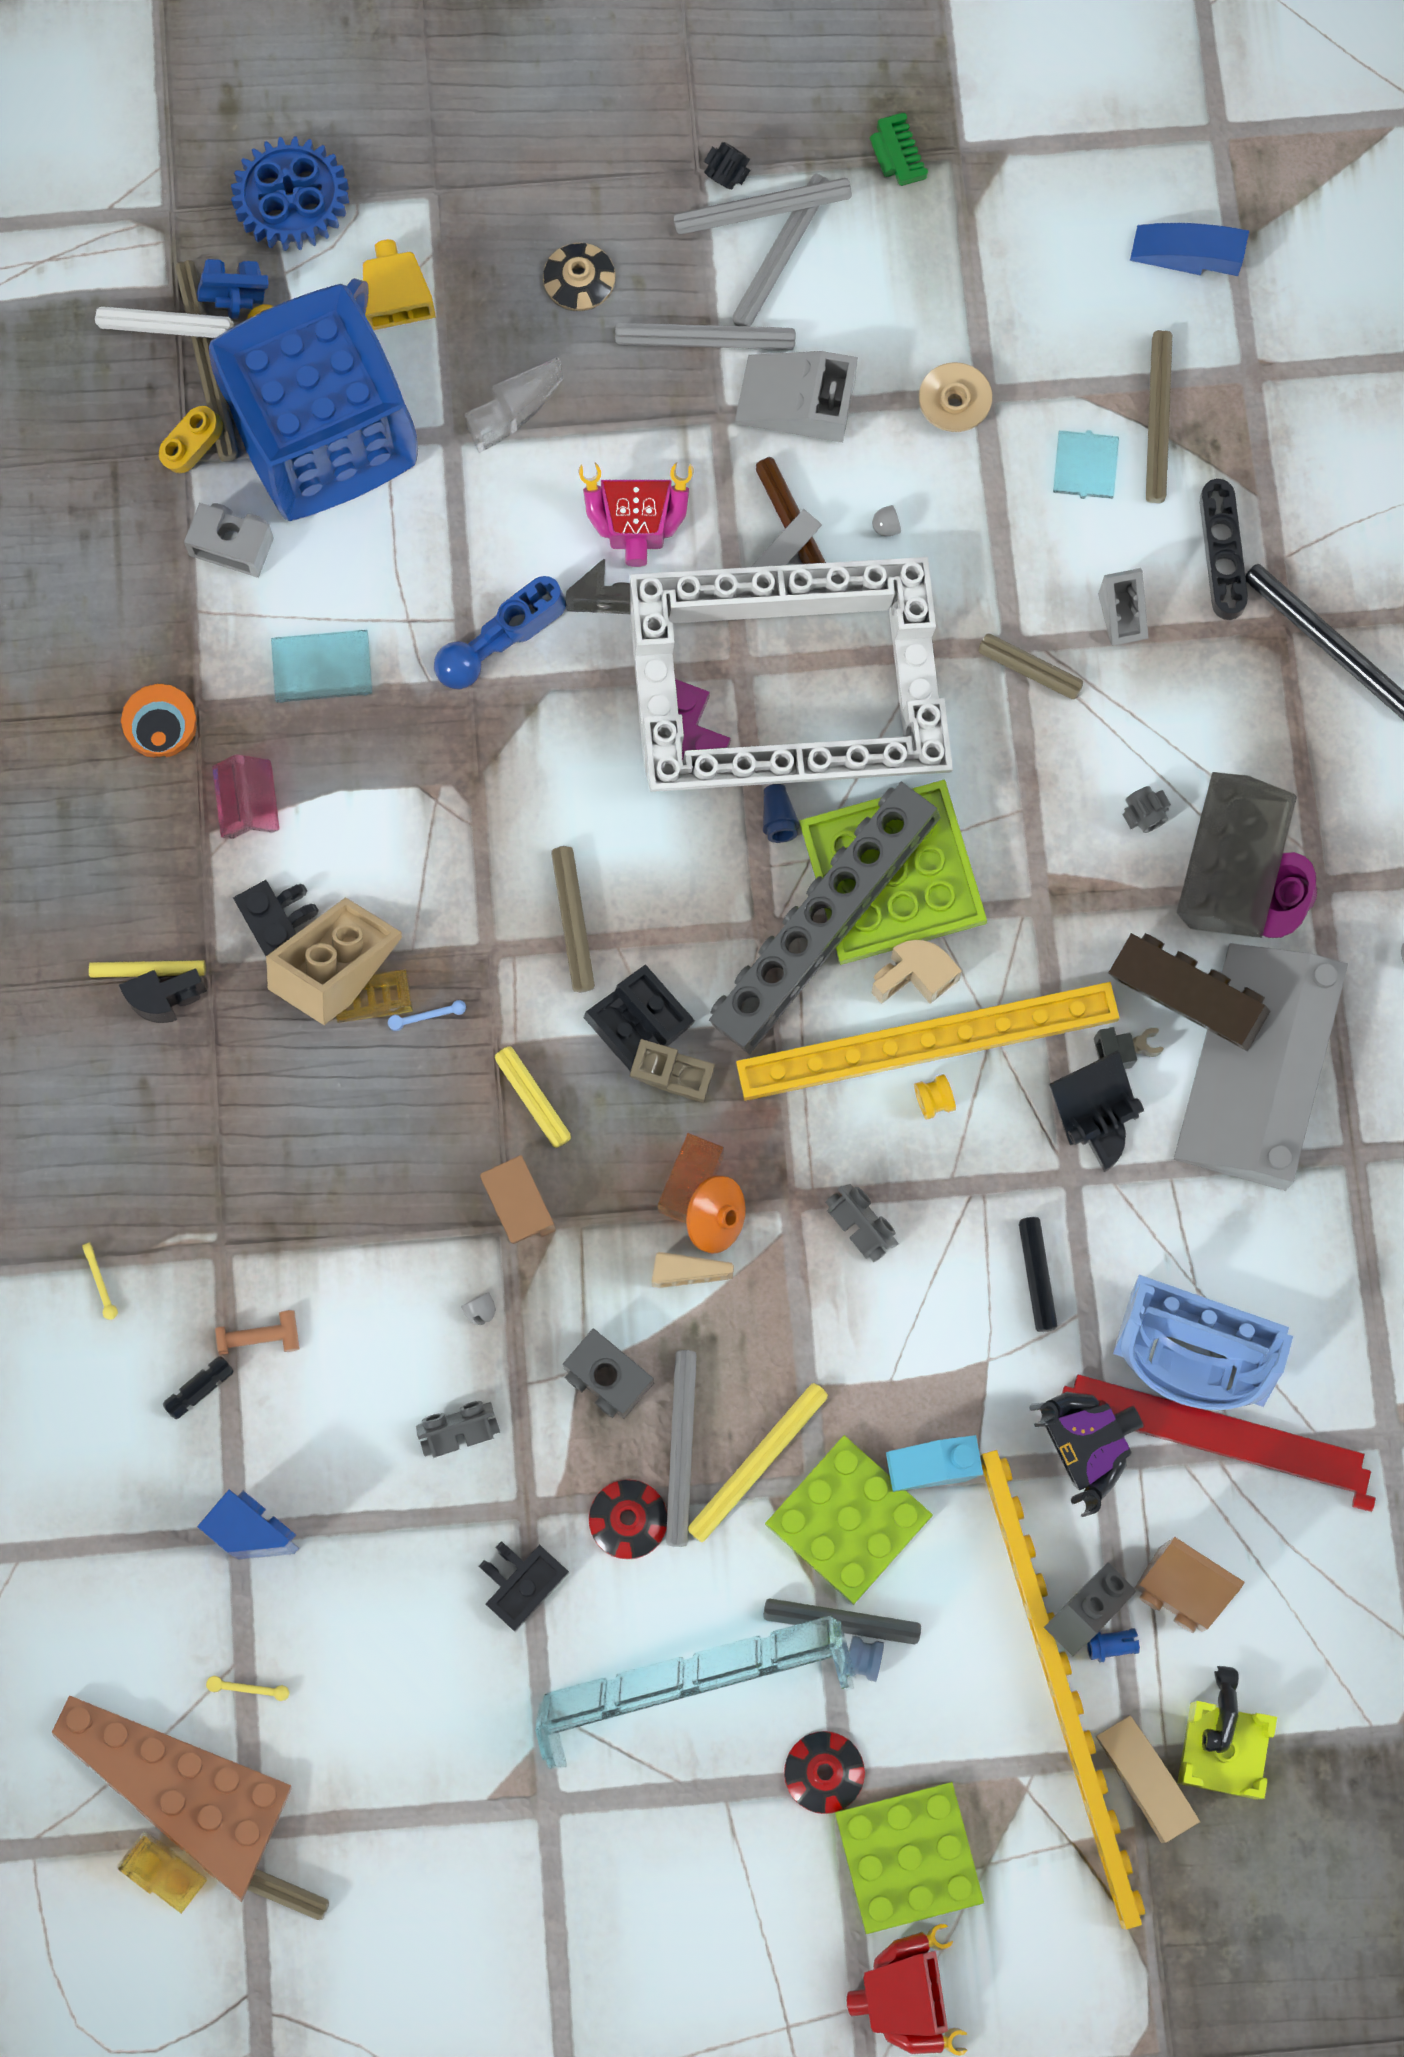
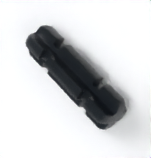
M223 1357L215 1358L208 1364L209 1369L206 1371L202 1369L179 1388V1394L175 1395L173 1393L163 1402L164 1409L172 1418L179 1419L188 1411L187 1407L190 1404L192 1406L196 1405L217 1387L216 1383L219 1380L223 1382L232 1375L233 1369Z

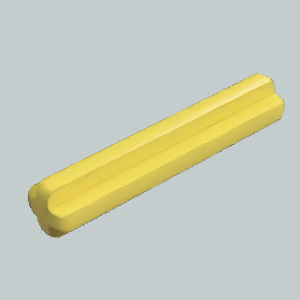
M508 1046L500 1050L495 1055L497 1064L552 1146L558 1148L566 1144L571 1139L570 1132L514 1049Z

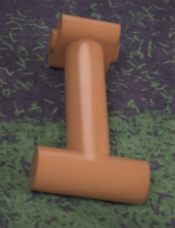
M295 1311L279 1312L280 1325L226 1332L225 1327L215 1328L219 1355H227L229 1353L228 1348L283 1340L284 1352L300 1350Z

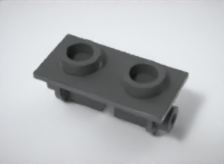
M851 1184L840 1186L838 1191L842 1194V1197L835 1193L826 1200L825 1203L829 1207L828 1213L843 1231H847L855 1223L860 1228L849 1238L866 1259L870 1257L873 1262H876L886 1254L882 1249L883 1246L885 1249H889L899 1245L893 1237L896 1233L892 1225L882 1216L878 1218L869 1207L871 1204L869 1197L859 1187H853Z
M474 1401L460 1407V1412L445 1416L444 1413H437L422 1420L423 1424L416 1426L418 1440L427 1438V1440L420 1441L424 1456L432 1455L435 1458L459 1450L456 1435L462 1433L467 1447L494 1439L493 1435L500 1433L496 1417L488 1420V1417L494 1416L492 1403L483 1404L482 1401Z

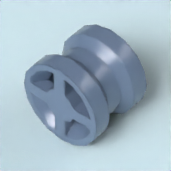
M852 1636L845 1676L853 1677L856 1674L866 1676L868 1681L877 1682L884 1642L875 1641L870 1644L863 1642L861 1637Z

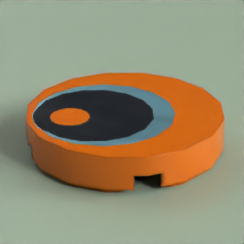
M154 684L145 686L131 695L123 707L121 724L124 736L134 750L146 757H170L184 750L192 741L196 733L197 716L193 703L183 691L172 685Z

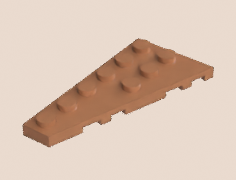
M69 1695L52 1730L53 1737L87 1767L94 1770L112 1789L128 1800L137 1811L181 1850L188 1853L213 1878H216L231 1891V1894L242 1902L292 1790L291 1785Z

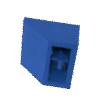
M229 1489L197 1526L227 1553L238 1560L295 1554L299 1549L292 1542L296 1534L274 1516L269 1521L263 1518L261 1515L266 1509L244 1490L237 1496Z

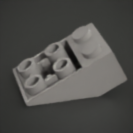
M825 351L748 355L735 424L843 443L856 378L858 357Z

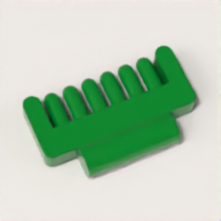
M906 113L879 119L877 123L878 132L872 134L869 138L883 176L890 177L895 174L900 186L925 180L928 175V169L924 168V163L918 162L922 157L920 154H916L919 151L918 147L914 146L916 141L909 139L913 136V133L907 131L910 125L906 123Z

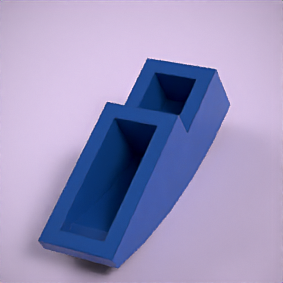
M1197 223L1137 225L1130 261L1201 275L1202 269L1238 276L1244 259L1249 230Z

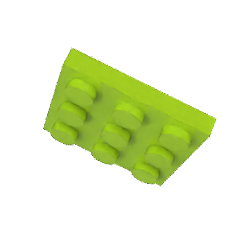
M843 1435L766 1521L765 1525L854 1605L929 1521L933 1514L906 1490L893 1492L890 1475Z
M953 1782L835 1812L865 1934L984 1904Z

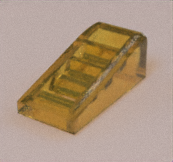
M395 970L373 975L362 989H367L369 1006L362 1008L359 993L353 1001L354 1010L347 1011L345 1009L336 1016L337 1023L413 1012L407 970ZM397 985L398 1000L391 1001L389 986ZM382 987L384 1003L376 1004L374 988Z

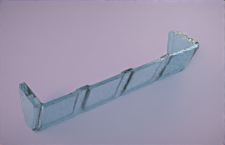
M827 1616L773 1631L769 1637L762 1639L761 1636H754L696 1652L689 1659L684 1660L683 1657H677L619 1673L616 1675V1679L607 1681L606 1678H600L546 1693L543 1702L539 1703L535 1729L542 1759L546 1760L549 1769L567 1767L559 1732L829 1658L834 1660L841 1689L846 1691L854 1689L852 1679L856 1678L841 1621L837 1622L833 1616Z

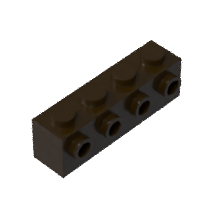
M1131 933L1108 973L1118 982L1248 1052L1271 1012L1263 1004L1265 997L1248 987H1244L1242 992L1229 986L1230 978L1214 969H1211L1208 974L1197 969L1198 961L1180 951H1177L1175 956L1162 950L1165 945L1163 942L1147 933H1144L1142 938Z

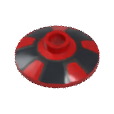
M630 1479L619 1480L603 1488L593 1500L589 1512L590 1531L597 1545L607 1554L620 1559H637L652 1552L663 1540L667 1530V1509L658 1492L648 1484ZM624 1511H632L635 1514L636 1519L633 1524L624 1525L621 1522L620 1516Z
M821 1731L803 1737L792 1747L785 1762L784 1777L789 1793L799 1805L811 1812L830 1814L845 1809L858 1797L864 1783L865 1768L860 1752L850 1740L834 1732ZM827 1764L832 1768L833 1775L829 1780L819 1778L817 1769L820 1765Z

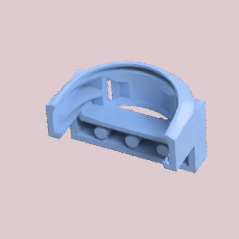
M1139 1275L1130 1295L1113 1354L1124 1357L1130 1368L1154 1391L1180 1404L1207 1410H1227L1251 1404L1264 1407L1279 1378L1284 1373L1293 1336L1288 1335L1289 1327ZM1167 1337L1225 1356L1227 1359L1196 1353L1176 1344ZM1155 1339H1158L1150 1362L1149 1356ZM1233 1366H1235L1237 1370L1232 1388L1227 1390Z

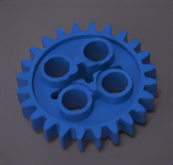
M297 136L293 137L291 145H285L283 138L279 137L278 147L275 148L266 141L264 142L266 151L263 153L253 148L254 160L250 161L244 158L241 160L245 171H235L234 174L238 183L231 184L233 195H235L231 198L234 209H237L235 211L238 222H243L245 232L254 231V237L257 242L267 237L269 248H273L277 241H281L284 251H287L290 242H295L298 250H302L303 240L306 239L313 246H316L315 236L317 234L328 239L327 226L339 228L336 216L345 217L346 210L343 204L349 203L348 192H346L349 189L347 178H343L345 176L343 166H337L336 156L331 154L326 157L324 145H321L314 151L311 139H308L304 146H299ZM305 171L312 172V174L307 177L298 176L299 174ZM267 178H276L272 183H263ZM309 204L318 205L315 209L312 210L304 209V207ZM273 210L282 211L276 216L268 215Z

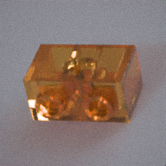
M687 1133L658 1202V1212L686 1223L690 1199L703 1181L716 1176L724 1157V1147Z

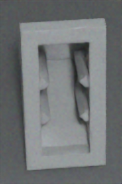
M1138 568L1104 575L1098 596L1111 645L1148 639L1142 569Z

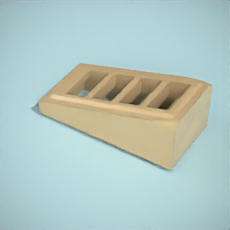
M658 1252L655 1257L652 1287L663 1288L733 1279L734 1265L729 1262Z

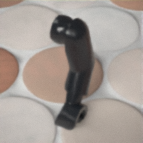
M1217 1666L1218 1671H1214L1220 1689L1218 1695L1219 1717L1216 1730H1204L1202 1747L1207 1752L1216 1751L1217 1753H1224L1231 1746L1239 1717L1236 1692L1239 1674L1233 1667Z

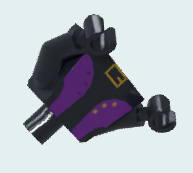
M1065 1392L1043 1403L1031 1404L1029 1407L1030 1411L1040 1410L1042 1414L1040 1422L1034 1423V1426H1045L1073 1486L1079 1491L1085 1488L1084 1492L1072 1496L1071 1503L1085 1502L1086 1509L1081 1514V1517L1097 1513L1101 1508V1501L1113 1489L1126 1468V1458L1132 1453L1124 1436L1144 1427L1136 1408L1131 1406L1113 1414L1107 1402L1103 1400L1098 1401L1095 1396L1090 1394Z

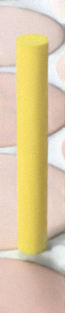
M205 960L90 962L89 976L90 978L138 977L152 970H155L158 976H179L195 968L200 976H205L206 966Z

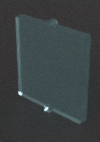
M1059 430L1053 493L1079 495L1081 499H1085L1087 496L1113 499L1119 436L1093 434L1091 430H1087L1086 433Z

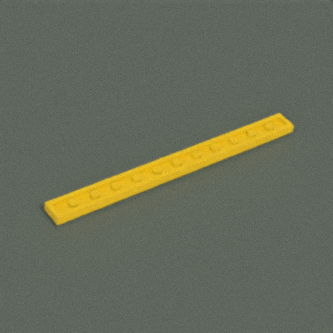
M997 1450L987 1452L980 1456L983 1474L1122 1929L1134 1928L1142 1925L1140 1916L1145 1914L1144 1904L1139 1891L1131 1890L1127 1875L1133 1874L1132 1865L1127 1851H1120L1115 1835L1121 1833L1115 1811L1113 1809L1107 1811L1103 1795L1108 1793L1107 1783L1102 1770L1095 1771L1090 1756L1096 1754V1748L1090 1731H1083L1078 1715L1084 1714V1709L1078 1691L1071 1692L1066 1676L1071 1675L1072 1670L1068 1656L1065 1651H1058L1055 1638L1044 1628L1055 1615L1053 1612L1047 1613L1043 1602V1597L1048 1596L1046 1584L1042 1574H1035L1031 1559L1036 1557V1552L1031 1536L1029 1534L1023 1536L1019 1520L1024 1519V1513L1019 1497H1011L1007 1484V1482L1013 1480L1010 1466L1006 1457L999 1458Z

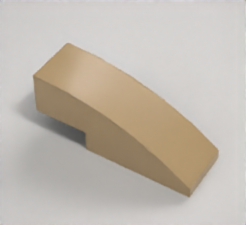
M1131 1715L1096 1736L1137 1807L1141 1808L1161 1843H1167L1200 1823V1820L1172 1775Z

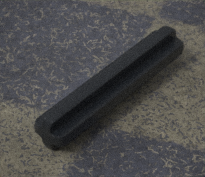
M1027 1217L1020 1220L1019 1230L1035 1328L1037 1332H1049L1057 1328V1319L1041 1222L1038 1217Z

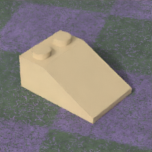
M345 897L266 956L268 990L325 1025L352 1004L401 940L402 932Z

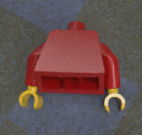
M938 1924L932 1927L927 1935L920 1932L894 1940L875 1958L874 1969L864 1972L865 1989L849 1991L847 1993V2008L851 2016L869 2014L873 2032L883 2033L887 2042L910 2054L942 2053L943 2049L958 2056L964 2055L967 2052L966 2048L954 2049L952 2047L954 2036L959 2034L967 2035V2033L959 2028H950L948 2030L936 1951L928 1952L930 1947L940 1951L952 1945L953 1941L942 1945L935 1939L936 1931L947 1928L946 1924Z

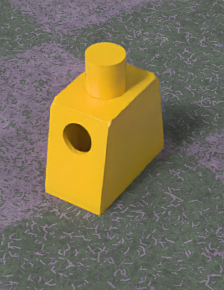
M391 239L377 242L374 246L377 258L363 262V281L368 283L369 289L365 316L372 329L378 330L436 318L432 295L414 253L405 252L398 254L396 242Z

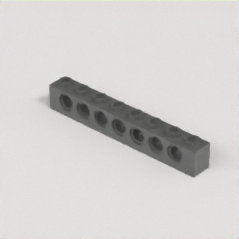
M902 781L895 789L891 787L883 794L878 803L880 808L872 818L866 817L858 825L854 833L856 838L849 847L843 846L837 851L831 860L830 865H832V868L823 878L819 876L812 882L806 893L808 895L807 899L800 907L794 906L787 913L782 922L785 926L776 937L770 936L760 947L758 953L761 956L752 967L747 965L740 971L734 982L736 984L735 988L728 996H721L713 1005L710 1011L712 1016L709 1019L711 1024L749 1055L941 818L937 807ZM892 820L904 822L902 830L896 834H888L884 831L887 823ZM875 849L880 852L876 862L872 864L861 862V856L865 851ZM853 879L856 881V886L850 893L842 894L837 892V886L842 880ZM827 908L832 911L831 918L827 922L822 924L813 922V916L819 909ZM797 938L808 940V945L803 952L795 954L789 951V946L793 940ZM777 967L784 970L782 979L777 983H767L765 981V976L770 969ZM756 997L759 999L760 1003L756 1011L752 1013H743L741 1011L742 1003L747 998Z

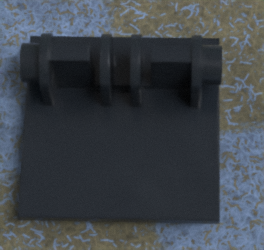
M1118 1050L1049 1084L1070 1146L1080 1142L1082 1145H1085L1089 1140L1101 1135V1133L1103 1135L1108 1134V1125L1113 1130L1119 1128L1118 1120L1123 1124L1131 1119H1138L1139 1113L1144 1112L1141 1101L1138 1098L1134 1099Z

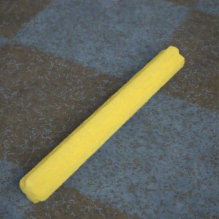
M812 1383L688 1526V1531L694 1538L704 1542L808 1422L827 1399L828 1394L823 1388Z

